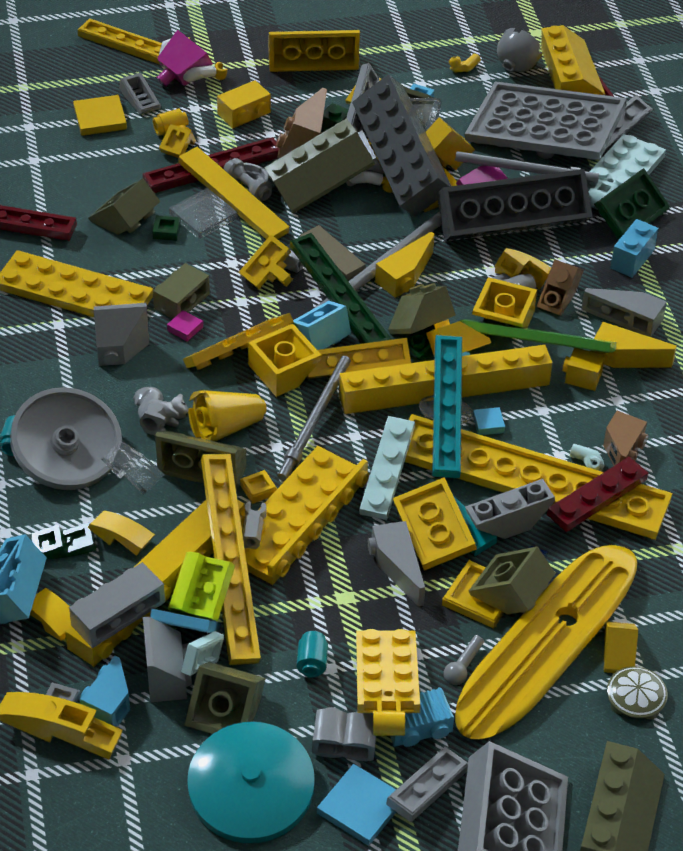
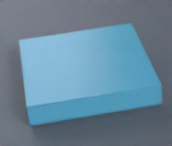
M152 609L150 615L151 618L163 624L207 633L214 631L219 633L221 622Z
M353 764L318 805L317 814L370 846L396 813V811L386 805L388 796L396 789Z

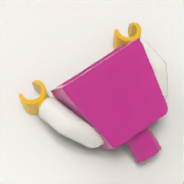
M177 30L171 39L165 40L161 44L157 60L164 70L156 78L165 87L174 78L182 85H187L190 82L207 77L224 80L228 70L226 68L223 69L221 62H217L213 66L207 52L191 41L190 37H186Z

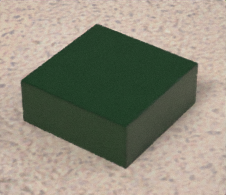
M156 215L152 231L153 239L177 241L181 226L180 217Z

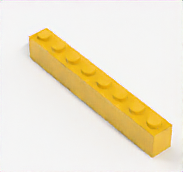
M546 345L462 356V397L550 385L552 360ZM434 360L339 373V398L344 414L434 402Z
M206 500L135 565L137 566L143 562L164 583L165 602L175 589L186 552L200 553L205 557H209L214 553ZM237 500L242 528L245 519V504ZM151 612L147 613L143 617H150ZM143 617L93 648L70 626L65 631L67 649L95 667L102 659L110 656L113 648L131 635L133 629L143 621Z

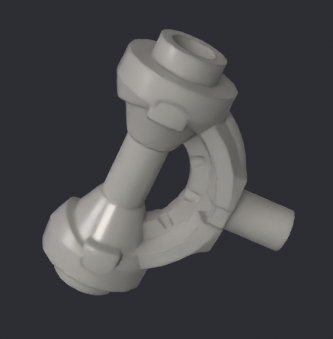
M238 158L229 160L225 164L224 170L236 181H241L247 185L249 192L262 202L271 196L272 184L268 173L263 167L244 163Z

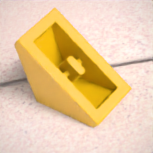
M609 621L605 623L604 672L615 673L626 667H635L638 628L635 624Z

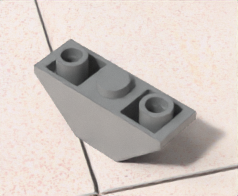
M541 479L466 506L465 509L478 530L506 539L531 530L553 504L555 496L545 481Z

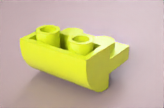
M186 552L168 609L177 614L218 622L235 564L205 557L196 552Z

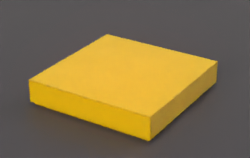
M119 95L73 101L81 136L127 129V122Z
M468 560L443 597L442 606L494 629L504 612L470 595L469 589L486 567Z

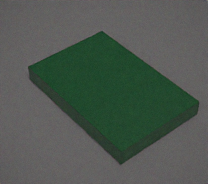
M644 168L594 203V206L618 240L636 219L650 224L671 208Z

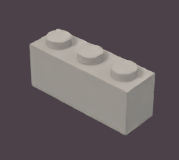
M142 562L134 568L126 570L113 581L103 584L98 590L85 598L77 600L70 606L71 626L93 648L151 612L152 609L165 603L164 583Z

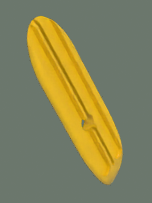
M607 545L592 549L569 564L549 584L535 601V606L531 610L526 611L480 662L463 687L455 712L456 726L463 736L470 739H485L495 736L516 724L537 705L604 626L624 599L637 570V558L631 550L617 545ZM570 615L577 622L574 625L566 626L567 621L559 623V616Z

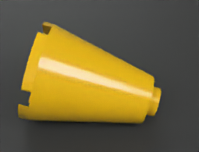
M199 390L193 392L190 396L189 401L194 400L193 408H188V415L195 437L215 442L261 421L264 414H266L267 407L265 401L257 394Z

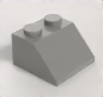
M143 617L150 703L187 699L186 687L192 686L191 676L182 673L181 670L188 643L182 644L180 631L151 617Z

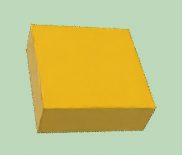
M265 470L240 479V486L252 504L269 498L277 490V487Z

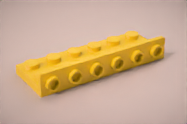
M317 446L265 502L267 514L263 520L260 546L257 549L245 548L248 572L271 585L279 577H284L295 559L303 556L311 541L319 538L326 524L335 520L342 506L350 503L358 488L366 485L369 479L368 461L362 459L355 465Z

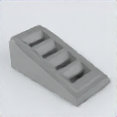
M141 73L120 78V91L140 115L161 109L159 101Z

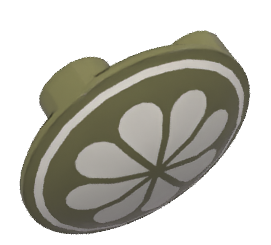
M626 667L620 669L611 676L607 685V695L611 702V709L619 715L624 714L633 718L652 720L659 715V712L667 702L668 692L665 683L656 673L646 668Z

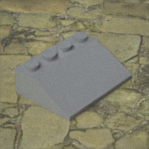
M487 742L469 757L458 851H562L568 777L495 743Z

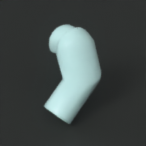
M573 444L570 457L583 460L588 468L598 471L603 470L604 461L597 450Z

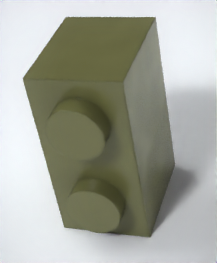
M186 263L183 264L153 290L154 309L172 319L182 310L189 313L210 294L209 275Z

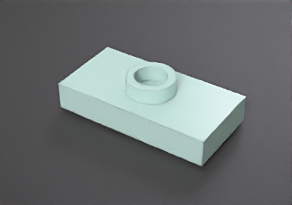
M214 631L189 643L181 672L191 676L198 672L199 666L207 662H218L224 635Z

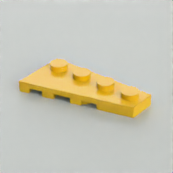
M290 313L268 319L185 357L183 361L186 368L196 366L197 370L212 364L210 359L217 356L219 360L234 354L233 349L241 347V350L248 347V342L292 324L294 321Z

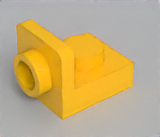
M170 124L159 149L162 153L178 158L185 153L189 144H195L196 139L190 128L184 125H179L178 127Z

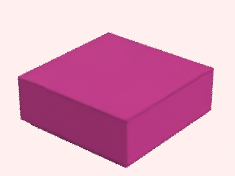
M184 310L167 324L168 332L187 342L203 328V320Z

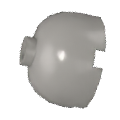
M509 28L504 32L497 44V56L502 66L508 71H528L536 65L543 53L539 51L541 45L526 31L521 30L518 33L514 32L515 28Z

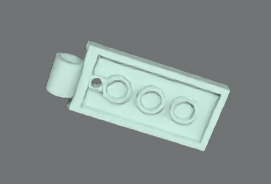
M623 134L590 171L599 173L598 183L587 181V186L590 188L588 192L591 207L597 209L594 203L644 168L648 175H650L665 157L666 149L658 147L653 143L641 141L634 136Z

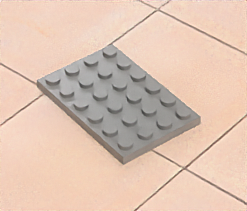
M495 81L466 130L465 140L477 144H489L498 147H510L520 150L600 160L627 106V99Z

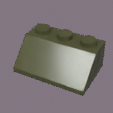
M169 431L156 433L158 473L204 483L201 465L202 455L231 454L237 491L240 479L246 470L245 448Z

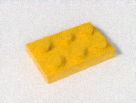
M445 477L393 498L402 522L406 521L413 547L423 570L477 549Z

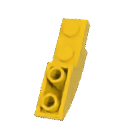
M7 692L0 703L1 722L48 742H51L53 736L108 760L123 732V729L95 718L97 710L50 695Z

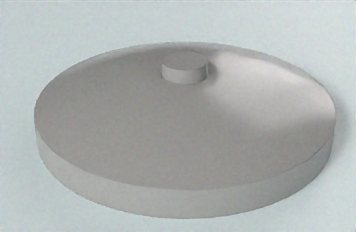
M61 387L41 391L22 404L12 423L10 443L17 463L32 479L55 489L77 490L98 483L110 473L116 464L121 450L122 434L116 416L103 401L88 392Z

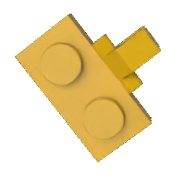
M270 235L242 267L239 274L257 289H260L267 280L273 282L275 279L287 287L293 278L284 270L287 265L283 261L291 253V250L273 235Z

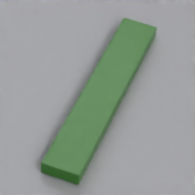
M469 319L460 320L462 323L483 334L605 353L616 351L617 342Z

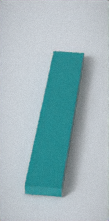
M435 336L432 476L460 478L462 337Z

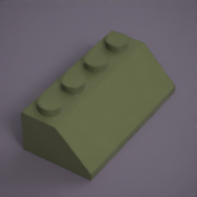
M346 118L264 168L274 187L292 214L374 166L375 162L357 131Z
M607 741L580 851H648L665 774L639 749Z

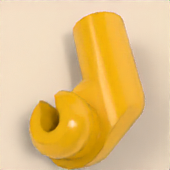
M475 53L462 62L458 56L456 58L452 57L449 60L450 69L454 72H469L481 62L480 56Z

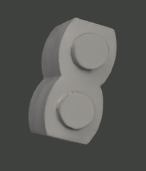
M334 707L317 710L312 742L313 754L329 758L345 757L358 761L374 760L376 736H373L372 714L346 713Z

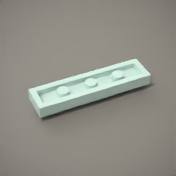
M388 416L361 502V515L384 520L388 519L414 432L415 421Z

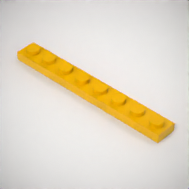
M203 454L201 465L214 558L235 564L222 606L229 665L258 664L261 656L231 454Z

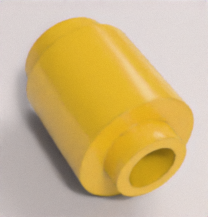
M179 108L157 114V117L152 119L155 133L157 136L163 135V137L170 124L178 127L179 125H189L186 113L182 112Z

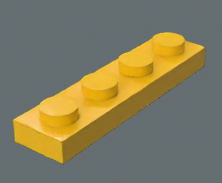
M407 338L320 349L318 351L322 355L321 360L309 373L307 379L331 376L342 356H347L351 359L345 372L409 364L411 360Z

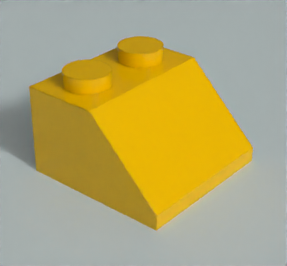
M488 277L474 306L472 315L528 328L535 312L537 289Z
M293 323L248 342V365L276 397L299 387L322 357L320 352Z

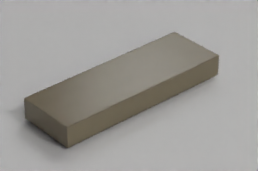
M320 225L300 235L301 237L312 233L347 280L355 277L365 269V264Z

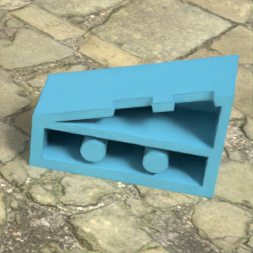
M26 534L7 538L0 548V624L29 618L47 559Z

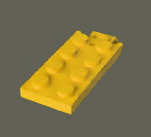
M375 629L356 631L357 713H373V736H405V713H420L416 632L405 629H397L395 631H378Z

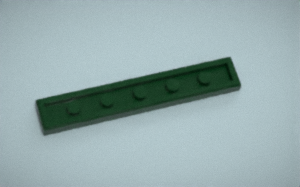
M312 233L290 240L289 247L327 298L332 302L346 306L350 329L362 344L392 340Z

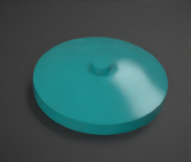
M242 722L218 730L208 737L197 749L188 771V794L197 817L213 833L227 840L239 843H261L286 834L305 816L314 793V769L306 749L289 732L267 723Z

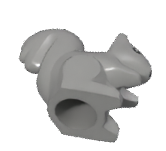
M143 387L135 392L133 400L135 405L139 406L140 425L145 433L155 436L157 432L166 431L164 428L165 424L177 427L179 422L176 419L187 417L188 408L183 401L182 394L167 402L163 401L162 392L155 387Z

